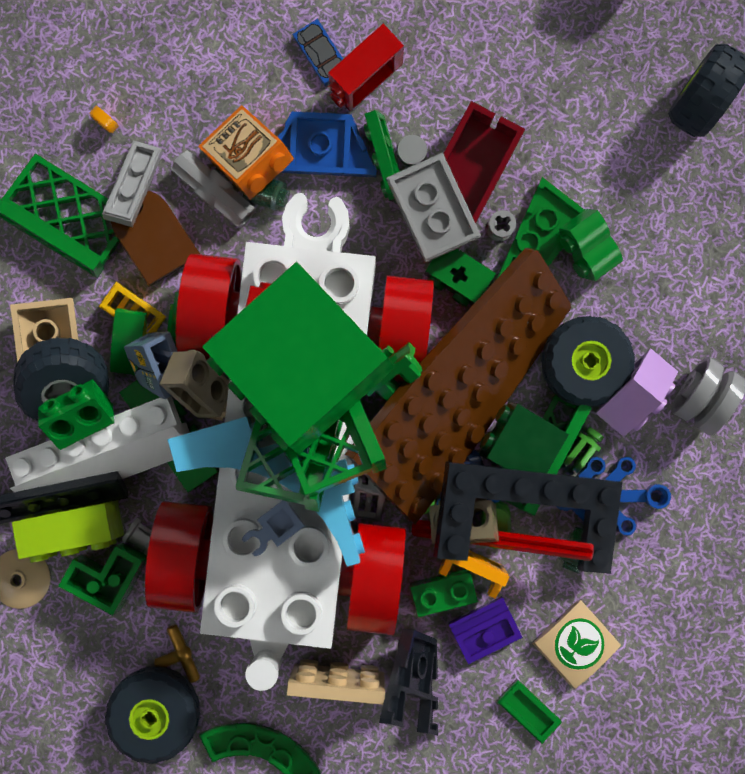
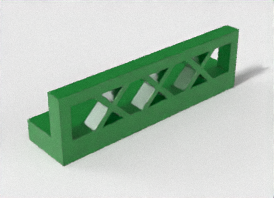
M556 394L553 396L542 418L546 421L550 418L551 423L556 427L565 425L563 431L569 435L547 472L551 474L558 473L592 409L587 405L576 406L561 400ZM559 401L573 409V412L568 421L557 424L553 410ZM505 501L532 516H535L540 507L539 504Z

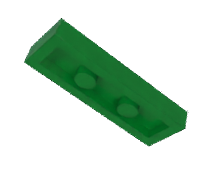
M374 110L365 114L367 123L364 124V130L368 140L373 142L375 152L372 153L375 167L382 174L383 181H380L382 193L389 201L396 203L386 178L400 172L385 116Z

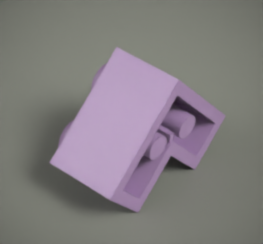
M650 348L634 363V371L631 374L630 381L607 403L600 405L596 414L623 437L632 429L638 431L648 420L647 416L651 412L656 415L667 404L665 398L676 386L673 381L678 371Z

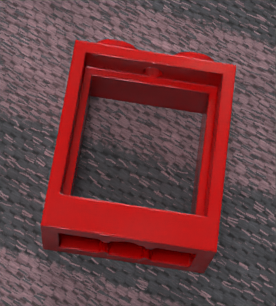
M384 23L328 72V87L332 91L329 95L338 107L342 108L345 106L349 111H352L403 65L404 45Z

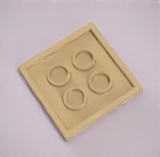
M302 659L300 664L294 663L288 681L287 696L383 705L385 700L384 672L379 671V667L373 665H361V669H350L347 663L332 662L329 667L318 666V661Z

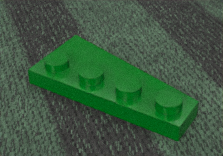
M542 177L498 277L525 248L539 251L547 266H549L563 249L560 243V238L562 237L559 228L585 209Z

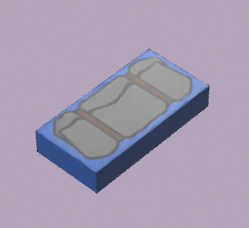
M317 18L292 35L323 85L327 86L329 84L328 72L342 61L343 57Z

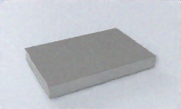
M443 152L386 178L424 263L481 238V234Z

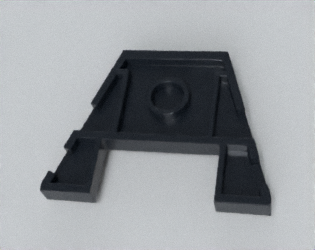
M413 629L402 630L379 723L403 727L406 695L420 699L417 732L438 736V724L433 723V709H438V697L432 695V679H438L437 639Z

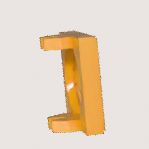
M471 550L468 552L467 561L443 559L439 568V574L447 576L452 564H455L491 580L487 594L494 599L498 596L502 586H506L509 575L503 565Z

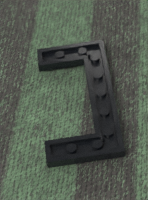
M445 462L433 556L438 559L468 560L475 498L585 509L581 542L593 544L594 554L590 561L579 560L577 569L583 572L611 574L623 482Z

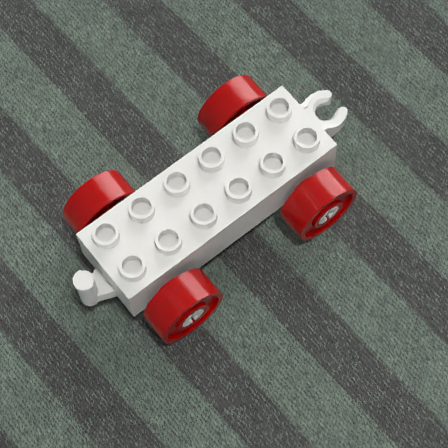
M297 193L286 204L282 216L283 231L285 233L284 246L246 242L242 274L241 263L238 258L193 253L188 256L181 277L177 303V352L196 350L204 354L206 360L209 359V354L202 346L246 307L250 286L259 287L260 282L272 284L297 261L376 346L382 350L390 346L395 353L410 342L416 348L414 358L420 363L427 356L434 281L387 275L383 307L371 306L376 256L342 253V246L347 240L350 229L348 210L342 199L334 197L329 201L328 215L331 219L330 228L326 234L320 237H313L305 233L302 228V219L308 210L307 198L304 194ZM399 374L393 378L397 383L404 381ZM230 389L228 390L225 422L246 416L251 417V421L255 422L256 419L249 412L253 405L246 397L241 401ZM343 422L339 440L342 439L347 428L345 422ZM270 435L264 437L263 441L258 442L259 448L276 444ZM349 435L347 443L353 444L351 436ZM344 448L339 460L346 459L347 465H351L353 462L345 455L348 450ZM219 468L214 518L211 506L163 501L160 504L154 519L145 572V599L147 606L156 609L197 613L204 597L200 634L250 640L254 658L251 664L247 666L245 676L248 684L253 689L265 691L274 686L278 679L282 656L288 644L331 649L338 596L350 597L347 630L385 635L395 634L402 583L406 528L359 523L358 533L361 535L365 553L359 554L361 558L360 563L347 567L338 542L324 520L315 511L306 510L305 505L293 502L288 503L305 526L278 547L271 539L268 541L266 550L261 555L254 556L252 553L260 547V540L256 537H251L246 542H243L242 537L250 530L262 529L263 527L257 519L282 500L236 490L235 486L240 473L239 469ZM249 472L246 482L259 485L269 478ZM280 484L284 490L291 491L284 485ZM350 494L343 496L344 502L349 501Z

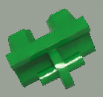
M410 342L395 353L390 346L383 350L378 347L388 357L394 369L367 393L368 396L376 392L380 397L388 401L400 386L393 379L397 374L409 383L414 382L421 376L422 367L414 358L416 348Z

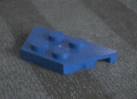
M291 112L285 122L283 131L277 137L285 144L294 160L280 173L376 178L377 170L371 161L352 114Z

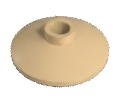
M17 549L7 551L1 555L0 602L16 609L28 608L40 602L50 586V571L46 561L30 563L29 557L18 559ZM15 574L19 575L22 579L20 585H16L13 582Z

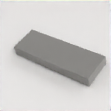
M133 140L103 210V219L133 227L160 162L162 148Z

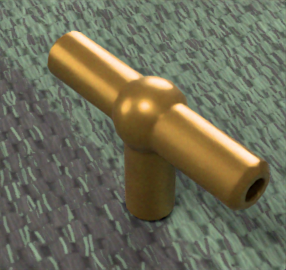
M173 624L166 631L175 651L156 658L154 665L155 667H168L181 662L189 682H197L200 679V674L192 659V651L186 645L178 625Z

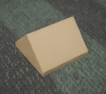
M73 298L10 305L17 362L25 350H28L40 341L59 337L72 338L79 341Z

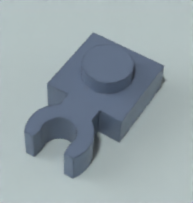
M282 500L257 519L263 528L248 531L242 537V540L246 542L251 537L258 538L260 540V547L252 554L259 556L266 550L268 541L272 539L278 547L302 529L305 524L288 501Z

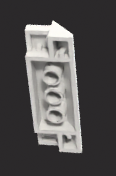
M172 396L167 399L158 398L114 415V424L62 450H59L50 440L6 457L5 459L15 486L10 489L13 492L115 471H118L122 479L172 461L173 457L167 439L190 432L187 424L181 423Z

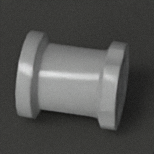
M505 210L495 212L487 224L489 237L494 241L509 239L516 228L514 215ZM505 221L507 223L505 230L497 231L495 229L497 222L502 223Z
M136 518L126 531L122 541L125 543L131 542L142 549L144 555L147 556L152 530L142 525L141 520Z

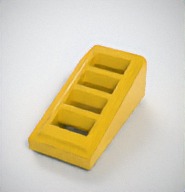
M115 281L99 304V307L114 317L116 309H123L131 299L135 303L130 310L137 311L141 306L145 309L144 312L147 313V317L150 313L155 316L147 327L148 329L152 325L150 330L146 331V334L156 332L167 316ZM120 292L125 296L114 309L110 305Z

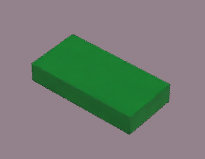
M518 679L497 699V702L541 744L562 723V720Z

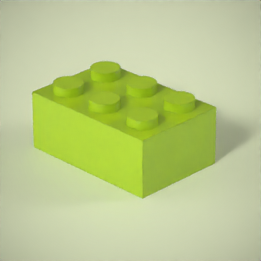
M118 500L12 522L18 559L29 557L30 563L57 556L58 551H60L61 557L77 554L80 551L87 550L88 545H91V550L107 548L117 543L116 538L124 535Z

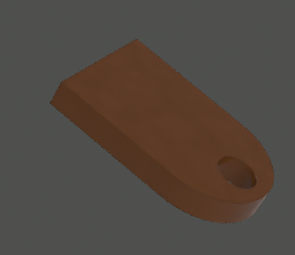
M147 191L142 203L143 209L137 215L133 227L112 221L111 224L114 235L148 287L184 267L191 253H200L166 201L156 193Z

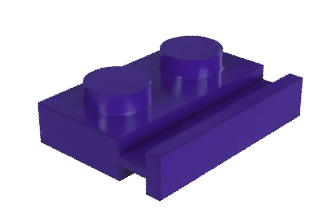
M502 596L448 622L468 665L523 638Z

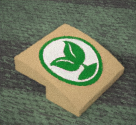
M581 600L571 605L557 622L551 623L532 643L572 689H576L593 675L621 646Z

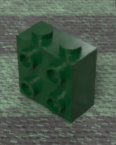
M508 402L507 405H503L498 411L495 418L497 423L492 432H488L482 439L480 444L482 449L479 454L500 468L547 473L569 434L520 404Z

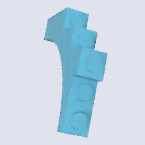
M246 416L167 439L176 472L202 467L234 468L240 470L255 422L251 421V417ZM277 443L259 448V445H257L262 456L279 447ZM306 448L303 452L308 454V448ZM284 452L267 462L274 475L292 466ZM256 454L254 455L253 461L258 459ZM346 459L339 460L337 463L338 466L348 470L355 467L354 464L347 465ZM263 465L250 471L270 478ZM334 471L333 474H332V476H335V475L340 474V473ZM296 472L279 481L280 484L292 492L299 493L301 484ZM358 477L325 490L320 510L316 512L324 520L338 542L347 567L360 563L361 558L359 554L365 553L360 533L353 534L350 521L356 520L351 501L344 502L343 499L344 495L355 493L353 485L359 483Z

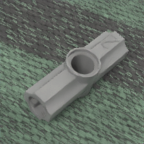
M188 150L180 154L171 167L172 172L194 189V193L201 200L206 201L209 207L213 210L216 208L239 229L253 216L256 208L238 194L221 174L214 169L211 171Z

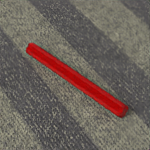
M419 520L416 525L413 523L412 535L431 539L430 521ZM498 531L499 541L473 544L585 561L592 560L594 554V545L591 543Z

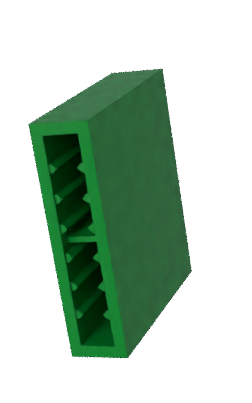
M297 261L202 346L210 356L206 360L209 366L219 376L225 373L231 380L227 385L228 388L241 401L246 397L253 405L249 412L262 426L268 422L275 430L270 435L284 451L290 447L298 455L394 369L388 357Z

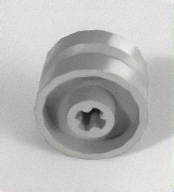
M710 356L705 357L687 377L674 399L671 411L684 421L695 418L694 423L697 429L707 435H713L727 423L745 394V378L734 371L724 374L723 364Z

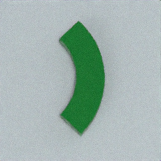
M232 723L210 728L199 734L212 763L226 757L252 755L267 760L268 763L279 769L283 774L322 773L313 758L300 744L280 731L266 726L250 723Z

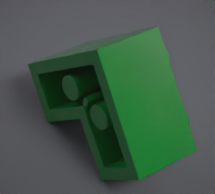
M125 543L114 547L105 566L81 555L72 560L58 587L113 616L122 609L147 562V556Z

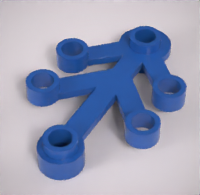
M591 457L586 463V468L578 477L592 478L594 475L602 474L606 468L605 461L600 457ZM621 457L616 463V468L604 480L620 482L626 475H630L635 471V461L630 457ZM594 460H598L601 463L600 470L596 472L591 469V463ZM624 460H628L631 463L630 470L626 472L621 469V463ZM652 484L646 490H622L620 502H646L650 507L662 509L670 503L671 493L664 485ZM655 490L661 493V498L657 502H654L651 498V494ZM556 506L563 511L572 510L584 522L585 509ZM619 510L617 530L623 535L633 534L636 530L635 521L632 518L626 517ZM628 520L631 523V529L624 532L621 524Z

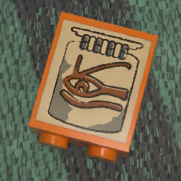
M242 105L198 146L211 163L249 200L261 192L267 184L294 160L285 144Z

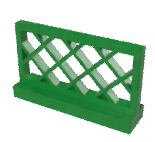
M36 153L3 198H0L1 219L97 279L104 270V264L119 244L113 230H108L107 222L103 219L102 215L104 210L103 204L106 206L108 198ZM38 164L48 170L49 180L33 182L31 174ZM53 173H54L55 175L59 176L60 178H55V179H54ZM66 182L73 185L75 195L58 198L55 185ZM51 186L54 199L37 202L34 189ZM78 189H80V190L83 191L84 193H83V194H79ZM30 190L31 204L18 205L12 201L18 192ZM96 199L99 203L100 211L83 214L80 200ZM76 201L79 215L62 218L59 204ZM55 205L58 219L50 221L40 219L38 208ZM34 209L35 215L29 212L28 210ZM102 217L104 231L87 234L84 220ZM80 221L83 235L69 237L65 234L63 224ZM59 225L60 230L56 229L53 226ZM106 236L107 247L101 255L90 250L88 240ZM84 241L85 246L80 244L79 242Z
M360 400L338 419L345 422L347 427L341 440L323 433L313 442L308 454L302 452L298 455L290 447L287 449L306 498L372 471L374 474L387 469L385 457ZM349 435L351 436L354 445L347 443ZM321 439L338 446L331 463L314 456ZM344 448L358 453L362 462L361 465L349 470L337 465ZM298 457L305 459L302 467ZM311 462L329 468L323 481L309 486L305 474ZM334 471L340 473V474H337V475H335V476H332V474H333Z
M255 420L236 482V490L305 505L306 510L319 512L324 491L306 498L302 486H300L299 493L286 491L282 488L279 481L296 471L288 451H284L280 446L262 456L257 448L258 442L272 434L275 430L268 422L265 423L267 428L263 429V426ZM337 420L324 434L339 439L343 422ZM321 439L314 456L331 463L337 445ZM284 452L292 466L274 475L267 462ZM256 454L258 459L253 461L254 455ZM305 459L299 461L301 467L303 466ZM311 462L305 474L309 486L323 481L329 468ZM263 465L270 476L269 479L259 485L246 482L249 472Z

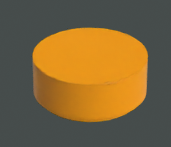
M97 105L89 112V116L108 133L113 134L119 127Z

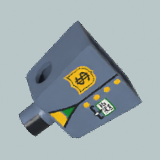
M170 332L148 333L124 346L128 361L139 384L162 399L172 396L159 385L172 353L177 352Z

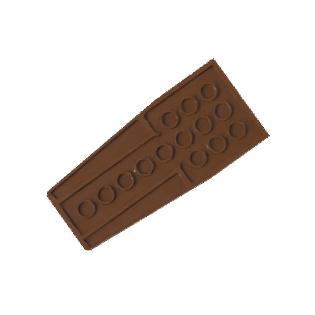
M525 248L419 363L422 367L421 376L412 383L404 380L370 422L385 457L387 469L374 474L371 471L364 475L407 520L415 525L442 491L445 462H465L466 457L472 453L476 445L484 438L485 432L496 418L500 408L505 405L537 359L549 336L559 327L571 309L570 301L537 250ZM350 450L345 453L356 466L362 464L358 453Z

